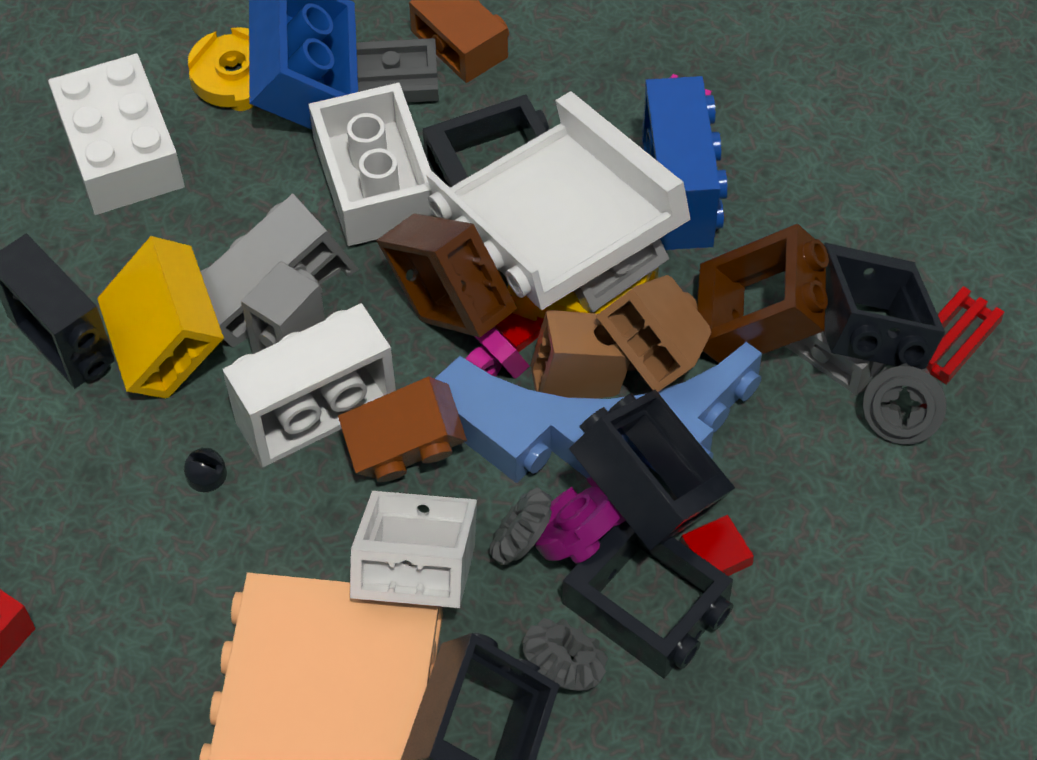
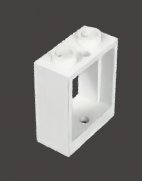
M372 491L351 547L350 598L460 608L475 548L477 500ZM418 506H428L429 512H420Z

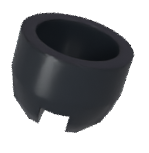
M201 447L192 451L184 465V474L187 477L188 485L198 492L214 491L226 480L227 470L225 462L221 455L212 448ZM203 463L216 466V469L214 470Z

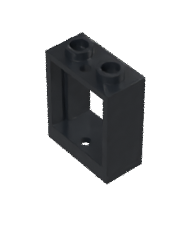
M525 94L423 128L424 152L432 172L447 186L452 187L468 178L456 152L522 130L528 140L531 141L547 132L549 125L543 111H535L528 96Z
M27 233L0 250V300L7 317L74 389L87 380L91 381L99 378L107 370L108 366L115 362L97 306Z
M825 242L824 246L828 253L829 262L826 267L825 291L828 305L825 308L824 334L831 353L892 366H900L907 363L911 367L925 369L941 342L945 330L915 262ZM874 269L872 273L864 274L865 270ZM855 303L888 310L890 316L858 310ZM896 328L897 331H890L889 329Z
M656 389L637 399L630 393L618 401L609 411L603 407L593 413L579 427L584 434L569 448L650 551L702 518L735 489L734 485ZM626 433L678 499L674 501L621 435Z
M627 521L613 526L599 540L600 547L596 553L587 560L578 563L563 580L562 604L664 679L675 666L683 669L690 663L700 648L701 642L698 639L708 627L717 630L728 618L733 609V603L730 602L733 579L674 537L669 538L650 551ZM639 549L645 551L703 593L664 639L601 593Z
M469 633L441 644L401 760H479L443 740L466 673L514 700L494 760H536L560 684L539 673L538 670L541 668L536 664L524 659H516L500 650L498 643L489 636L480 633Z

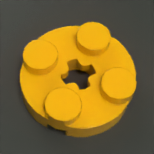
M231 28L232 34L217 37L216 31L204 36L193 46L188 56L189 78L193 91L204 101L216 106L231 107L236 111L251 109L254 105L249 104V28ZM237 63L242 64V68L236 71H226L224 68L226 66L234 67Z

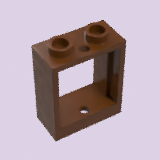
M414 213L376 240L421 322L481 337L518 309L473 223ZM411 269L413 277L408 281L406 273Z
M797 223L700 263L697 310L708 323L712 332L703 351L720 363L745 342L764 354L824 332L825 308L828 305L825 291L826 267L829 258L823 243L812 237ZM786 271L785 300L743 316L745 287Z

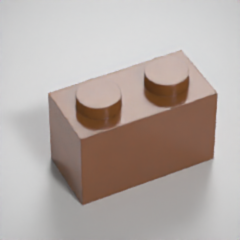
M411 0L409 2L411 32L419 39L435 38L436 55L465 83H468L508 58V27L499 15H493L479 0Z
M429 376L338 415L355 473L376 478L377 482H387L400 478L407 473V466L421 460L423 463L443 460L452 455V447L467 441L449 384Z

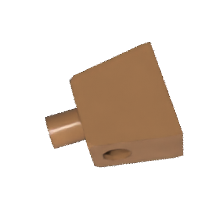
M669 275L633 287L596 315L652 390L656 389L657 392L696 365L712 333L710 326L698 312L697 302L694 297L687 292H683Z
M545 312L530 364L535 391L567 398L598 399L612 397L619 394L627 371H637V369L598 320L596 313Z

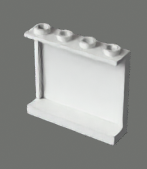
M571 91L555 100L560 118L559 125L452 187L447 186L434 172L426 175L432 195L428 197V202L435 216L473 223L497 270H500L506 276L512 290L520 298L527 296L540 310L545 309L691 220L684 182Z

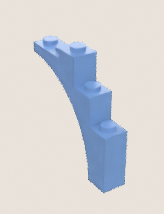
M747 342L718 365L686 382L664 388L658 392L711 458H713V453L711 452L713 433L727 419L730 412L729 408L739 398L743 401L749 399L761 382L759 369L762 353ZM461 356L455 359L435 378L449 384L467 439L464 443L515 483H518L529 471L531 473L538 472L547 463L551 452H554L586 478L591 477L569 448L584 434L579 427L588 417L603 407L609 411L611 407L624 398H567L528 390L490 375ZM645 394L634 395V397L637 399ZM626 433L621 435L641 461L655 471Z

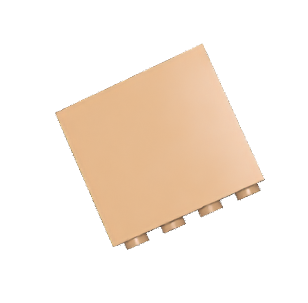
M247 573L243 592H235L232 601L231 622L236 624L233 641H225L222 649L221 673L226 674L222 692L215 691L211 701L210 723L215 725L212 743L203 744L199 760H401L437 658L443 617L442 606L350 598V582Z

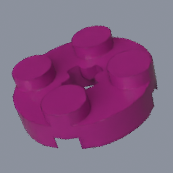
M592 477L586 479L592 487L585 489L579 494L576 493L573 487H570L551 502L550 508L552 513L550 520L542 535L534 544L544 559L557 561L570 556L574 563L583 562L599 549L600 542L598 540L613 526L626 521Z

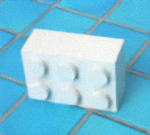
M137 53L48 80L59 117L94 215L185 187L175 147Z
M399 82L308 104L314 142L348 246L379 239L414 213L436 217L428 202V197L432 195L426 175L431 172Z
M362 303L348 310L337 311L327 317L326 320L301 332L290 333L278 343L255 354H246L238 358L232 365L222 369L235 422L262 468L342 429L338 415L396 391L391 347Z

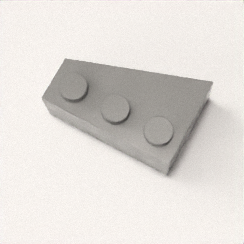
M293 193L285 201L271 208L267 216L251 231L236 239L230 246V249L210 267L200 271L224 340L231 347H235L249 338L241 300L279 261L284 262L297 271L299 269L307 271L318 281L319 285L341 271L348 277L359 270L329 232Z

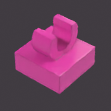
M494 327L481 337L474 336L482 346L473 350L465 358L495 377L503 367L516 379L529 367V364Z

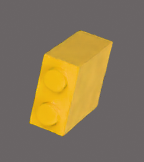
M150 236L97 298L126 392L165 399L169 398L224 339L192 246Z

